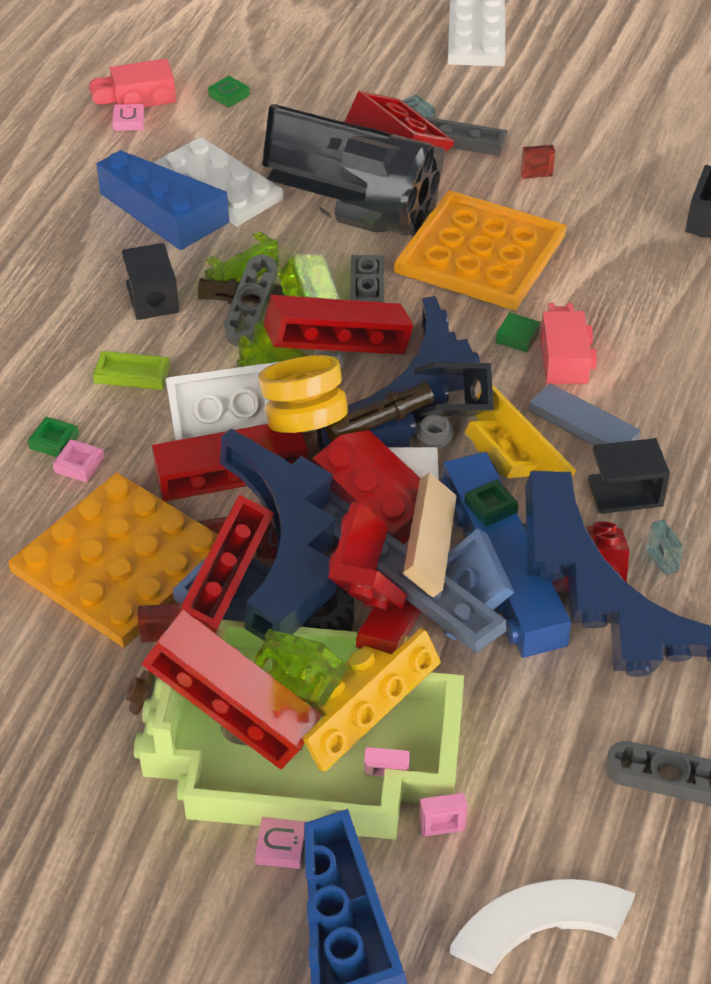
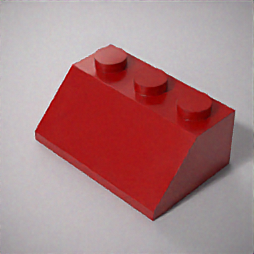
M358 91L344 121L345 123L369 127L431 143L433 146L444 148L445 152L452 148L455 143L453 139L402 100Z
M370 430L340 435L312 458L314 464L332 474L330 490L349 505L354 501L363 503L387 525V533L402 544L409 540L421 478Z

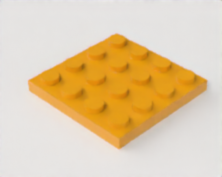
M448 190L394 262V273L516 311L563 240L567 225Z
M116 472L12 557L8 564L10 572L124 648L151 624L148 611H152L154 621L176 601L174 600L173 588L206 558L218 534Z

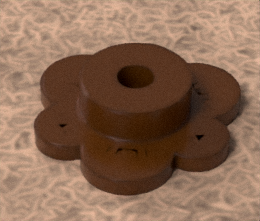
M143 670L140 678L135 676L128 687L126 700L131 702L129 711L134 715L140 713L145 699L148 698L153 679V673L149 670Z

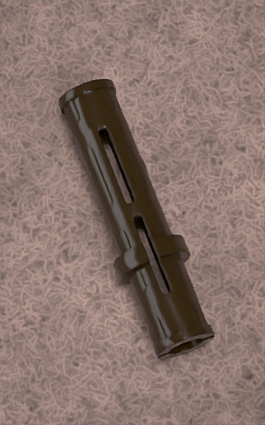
M199 278L198 300L228 301V304L231 305L240 281H237V278H230L229 281ZM275 284L271 295L300 297V285ZM248 294L242 299V302L260 303L261 301L260 297L255 294Z
M422 382L400 393L390 392L386 394V399L347 414L340 421L326 426V434L332 443L343 434L370 430L393 419L396 421L406 418L407 413L433 404V393L426 382Z

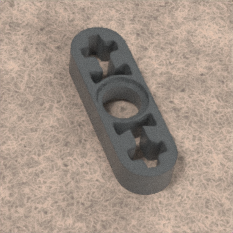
M256 255L247 263L224 323L226 338L234 346L242 347L249 345L256 337L278 277L277 264L270 256ZM262 268H266L268 272L263 273L260 280L261 285L256 284L257 272H260ZM248 294H255L260 297L261 301L258 305L249 307L242 303V299ZM243 315L246 317V330L244 329L240 334H237L234 328L240 327Z
M620 741L610 747L605 770L613 782L631 788L711 805V787L708 778H711V759L630 741ZM622 759L631 760L630 768L621 766ZM645 763L651 764L649 774L644 773ZM662 766H672L680 772L681 777L677 780H666L659 775L657 769ZM690 772L695 773L693 784L687 783Z

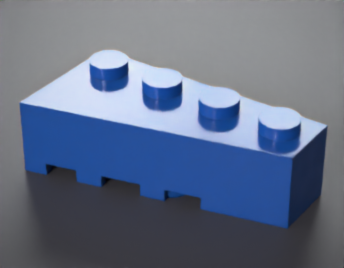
M122 150L96 163L100 194L180 251L229 223L227 192Z
M345 809L304 823L311 984H407L405 972L349 810Z

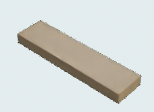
M429 472L419 482L403 573L429 596L435 597L443 591L457 495Z

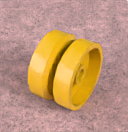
M309 355L284 360L268 366L258 375L261 394L265 399L270 400L264 409L268 426L273 431L281 433L311 431L338 422L347 415L348 405L345 392L337 387L342 380L339 360L333 356Z

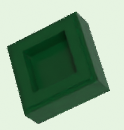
M498 479L465 493L464 503L485 527L518 513L519 503Z

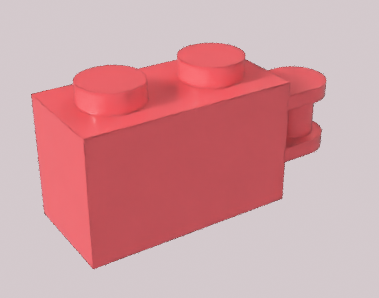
M167 58L109 67L110 76L95 78L89 83L92 99L98 105L116 103V105L144 104V107L176 103L174 76Z
M548 303L547 311H543L540 333L546 384H588L590 369H596L597 363L596 349L590 348L593 341L592 325H586L585 312L574 311L573 303H567L566 306H554V303Z

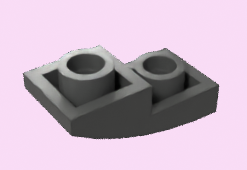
M351 255L350 300L384 302V255Z

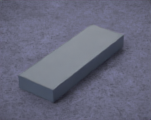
M551 383L529 402V412L592 445L639 439L640 429Z

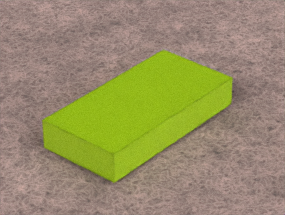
M101 351L93 372L94 383L163 390L170 369L169 357Z

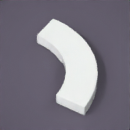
M561 879L529 884L496 898L478 911L459 931L450 946V954L493 974L498 964L513 948L529 939L531 934L552 927H558L560 930L582 929L602 933L616 939L634 902L635 893L605 883L587 880Z

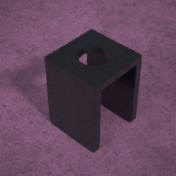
M158 243L122 250V257L129 277L126 280V287L136 320L179 313L176 278L165 244Z
M433 362L414 369V375L463 376L465 404H436L416 410V416L470 417L494 410L491 363ZM478 380L481 384L479 399L475 395V386Z
M657 438L593 446V454L600 474L589 475L588 482L599 513L604 514L664 506L670 471Z

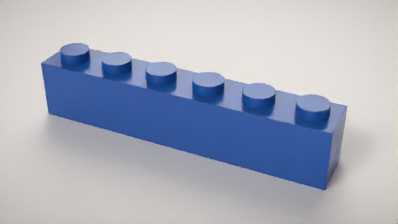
M487 452L444 461L443 478H439V481L457 495L453 518L455 526L462 528L464 539L477 528L488 534L515 592L494 609L497 614L502 613L503 618L506 620V636L511 644L516 643L522 658L567 647L571 620L552 582L542 580L540 576H528L527 532L518 514H513L485 527L464 503L466 492L496 479L501 482Z

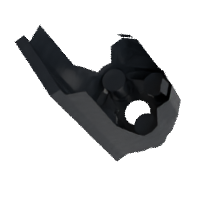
M271 104L268 108L262 166L272 168V171L266 178L269 181L341 200L336 201L334 214L339 223L375 233L391 231L402 235L409 234L414 236L422 226L427 215L436 207L445 149L433 146L431 143L381 130L353 125ZM319 207L321 213L331 218V215L327 210Z

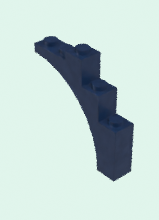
M436 296L422 298L421 325L424 339L418 354L408 368L391 384L378 392L349 404L347 414L386 399V394L390 392L400 393L422 382H426L429 385L434 397L433 404L422 408L448 403V392L464 390L463 376L414 375L415 368L433 362L480 363L478 353L472 352L468 340H457L455 332L449 331L447 312L445 309L440 308ZM415 410L407 413L406 418L396 421L393 419L370 429V431L387 447H410L411 435L416 434L415 423L421 422L427 416H416ZM325 427L317 429V440L321 451L331 443L326 434Z
M231 428L221 436L220 464L239 477L256 494L265 508L274 512L271 521L278 543L276 560L265 581L247 600L244 629L275 649H278L337 590V584L328 578L330 573V557L324 555L333 545L336 518L321 509L329 502L332 474L302 456L291 464L281 456L270 452L252 439L243 436Z
M531 471L525 485L528 576H540V579L545 581H557L563 579L564 576H568L571 623H582L585 628H602L607 626V623L611 624L613 671H626V675L632 677L647 676L664 660L663 656H666V660L672 662L687 661L691 659V656L706 657L707 661L711 662L710 625L678 616L651 602L626 583L603 558L582 520L575 500L571 472Z

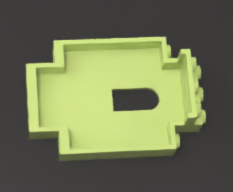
M222 620L217 636L235 647L250 661L272 675L274 679L306 702V698L319 688L320 683L324 679L332 676L348 661L354 652L360 650L355 647L358 632L300 627L278 649H275L244 629L245 622ZM406 636V637H405V640H404V643H405L410 637H407V636ZM430 672L326 772H322L318 769L305 743L303 751L300 750L280 770L248 745L234 744L228 741L222 734V725L153 674L151 688L154 691L152 698H147L144 701L142 718L143 723L146 724L144 733H137L134 758L140 759L143 777L179 780L177 799L178 801H184L186 819L260 826L262 817L309 822L348 809L357 836L397 840L401 802L420 804V799L450 795L455 792L464 675ZM365 748L410 751L409 771L385 769L384 777L365 774Z

